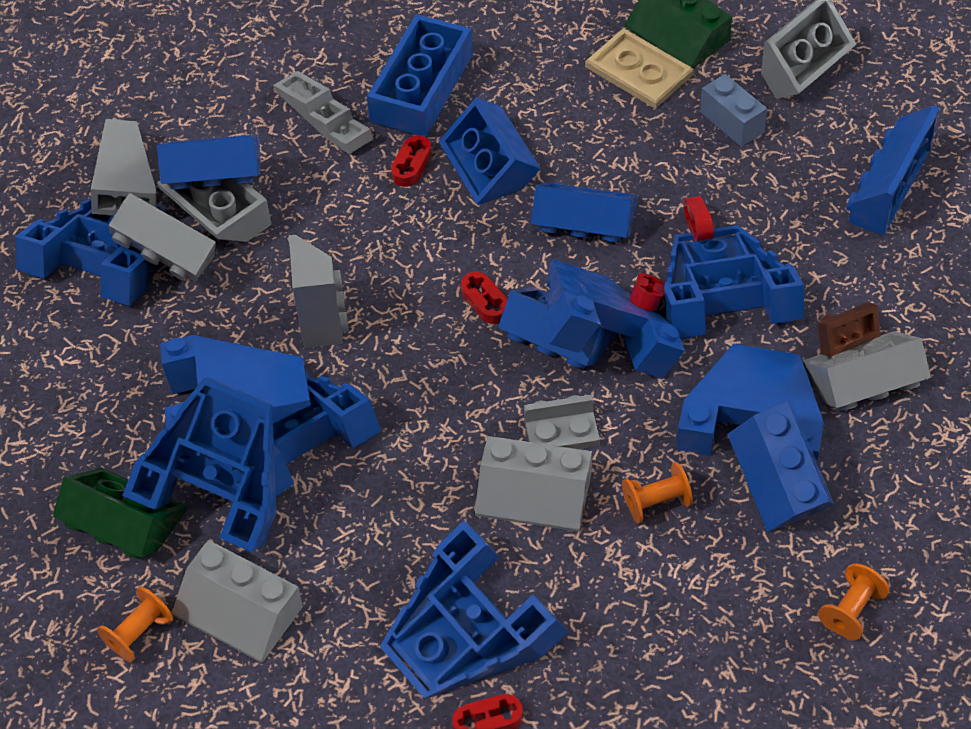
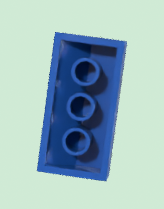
M931 106L899 117L894 128L887 129L882 141L883 148L875 150L870 163V171L865 170L860 178L858 193L852 192L846 206V210L850 211L848 223L885 236L931 150L939 107Z

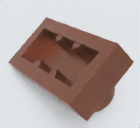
M867 302L837 315L826 314L817 323L821 354L829 357L881 336L878 307L874 303Z

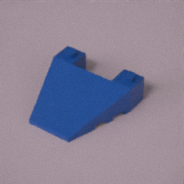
M91 198L80 202L79 209L69 213L67 209L58 211L57 218L44 223L43 219H39L15 236L16 270L43 279L61 264L101 276L102 298L115 301L121 305L130 306L146 291L153 264L140 255V250L131 245L128 249L124 248L111 239L113 235L109 233V224L115 215L92 214ZM156 203L157 209L165 213L166 206Z
M739 225L713 229L714 237L735 235L701 242L685 243V241L694 240L691 232L675 234L671 251V263L667 271L668 278L664 286L665 317L669 323L677 328L681 339H690L694 336L706 334L705 316L763 307L771 324H786L793 320L804 319V284L795 267L789 263L784 266L778 261V255L775 252L763 250L760 246V241Z
M552 259L549 263L547 279L549 293L545 297L547 310L543 314V324L550 345L579 353L598 327L623 334L636 371L663 379L685 351L677 328L656 312L642 309L630 301L631 294L609 277L556 259Z
M196 335L173 338L170 341L160 343L161 362L172 394L196 389L205 377H209L272 404L273 423L311 405L303 357ZM184 402L165 407L166 426L174 418Z
M733 344L684 399L678 425L677 450L711 456L718 422L741 425L752 416L787 401L795 408L816 461H818L824 422L801 355Z
M306 371L311 405L273 423L276 496L294 485L286 465L287 463L335 434L353 449L381 432L369 398L353 385L346 383L342 387L331 383L330 378L320 376L318 379L309 377Z
M205 377L178 409L177 414L170 423L156 436V440L148 450L135 462L123 496L155 510L169 504L178 478L233 502L219 537L220 539L250 552L262 547L276 515L272 404L214 379Z
M464 520L436 547L432 554V557H434L425 575H420L415 584L417 589L407 606L403 605L380 648L422 697L428 699L542 658L569 631L534 595H531L509 618L503 615L474 583L500 556ZM390 644L405 660V662L411 667V669L417 674V676L423 681V683L429 688V691L414 675V673L408 668V666L401 660V658L395 653V651L389 646Z

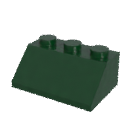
M638 0L624 27L691 68H695L730 41L732 16L708 0Z
M101 467L63 478L53 517L65 522V526L71 530L87 532L93 535L94 540L101 544L115 545L123 549L125 555L142 559L145 556L158 552L188 510V506L170 499L169 504L154 510L123 496L128 479Z

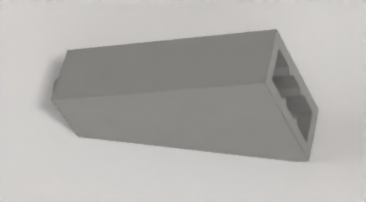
M106 119L91 185L92 214L115 215L128 193L156 207V187L137 121Z

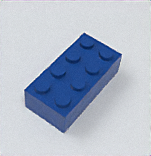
M416 14L367 95L370 122L427 137L473 55L472 29Z

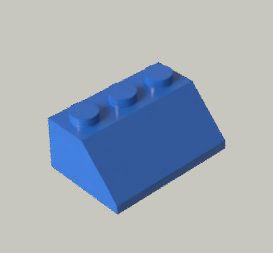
M478 97L471 102L438 141L477 205L523 189L541 169L503 108Z
M259 134L165 142L157 145L161 184H169L170 189L189 188V182L202 181V186L221 185V179L234 178V184L254 182L253 176L261 174Z
M544 182L535 186L531 224L539 225V231L558 233V228L571 230L570 235L588 238L590 233L602 234V240L621 242V237L627 238L630 235L638 195Z
M536 287L512 290L510 292L498 328L508 332L507 337L514 341L526 343L527 340L536 344V349L544 354L555 356L557 353L566 357V363L574 367L584 369L585 366L597 364L617 333L598 327L579 353L550 345L543 324V314L547 310L545 297L548 292Z
M786 401L752 416L728 433L767 532L777 530L835 506L795 408Z

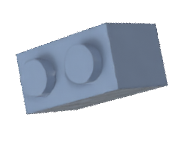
M724 74L702 88L700 112L741 147L765 132L767 108L729 76Z

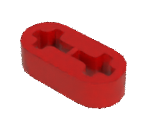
M412 136L402 145L391 166L392 179L396 185L409 187L416 184L420 179L432 155L431 143L426 137ZM418 148H423V150L419 149L416 155L413 156L412 151H416ZM408 166H410L411 172H406L405 175L400 174V172L404 173Z
M702 197L685 198L683 200L684 216L695 242L713 240L712 218Z
M471 272L466 274L461 280L463 298L486 323L499 324L507 303L506 296L484 273ZM470 285L481 286L482 294L476 288L470 289ZM488 302L495 308L500 307V310L497 312L494 309L489 310Z
M646 273L638 274L632 288L630 301L642 309L657 311L664 296L665 283L653 275Z
M501 694L463 705L453 714V729H468L466 725H463L464 718L471 717V720L475 721V729H516L523 719L522 704L514 695ZM507 706V709L512 711V718L505 720L503 715H499L500 708Z

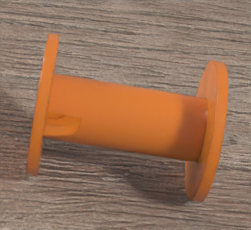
M678 462L671 464L672 477L645 486H641L635 480H622L625 502L637 524L643 522L642 509L679 496L686 507L693 504V496L688 478Z
M850 564L845 570V577L851 585L838 606L823 605L818 611V617L822 624L831 631L848 640H858L863 634V628L857 617L870 597L884 599L889 594L890 589L886 580L875 570L861 564Z
M139 587L136 590L141 604L114 631L103 625L97 628V632L104 643L129 663L135 659L129 646L153 622L163 625L166 623L170 624L173 621V615L168 607L154 593L144 587Z

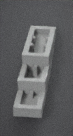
M296 71L273 85L275 91L326 139L346 153L350 154L373 140L371 129L354 120L351 110L335 101L329 88L301 72Z

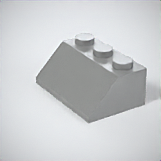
M815 0L764 42L761 74L776 98L799 94L856 45L831 0Z
M234 178L221 179V185L202 186V181L189 182V188L170 189L169 184H161V181L157 182L158 187L217 239L248 242L272 225L267 199L248 183L234 184Z
M128 193L109 224V233L113 235L111 239L127 249L130 245L141 251L140 255L145 260L155 265H158L159 262L171 268L169 272L183 281H187L189 278L196 282L215 255V241L131 193Z
M289 235L292 286L303 347L310 348L343 344L342 332L349 331L347 312H341L346 311L344 292L340 291L342 290L340 270L333 269L331 256L297 235Z
M895 331L883 334L880 337L832 357L821 354L802 360L824 403L837 408L839 411L852 409L858 405L857 401L866 398L869 400L883 399L889 396L888 391L900 388V390L916 388L920 386L919 381L931 378L922 338Z
M487 436L480 465L475 516L580 532L592 474V451Z
M208 540L186 569L172 615L263 663L303 608L298 586Z

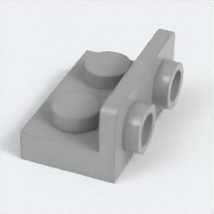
M574 395L566 399L537 401L524 406V421L529 442L573 449L600 446V437L593 413L592 395Z

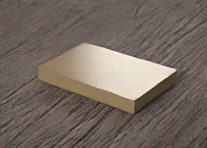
M624 28L585 61L586 68L655 109L694 74V69Z

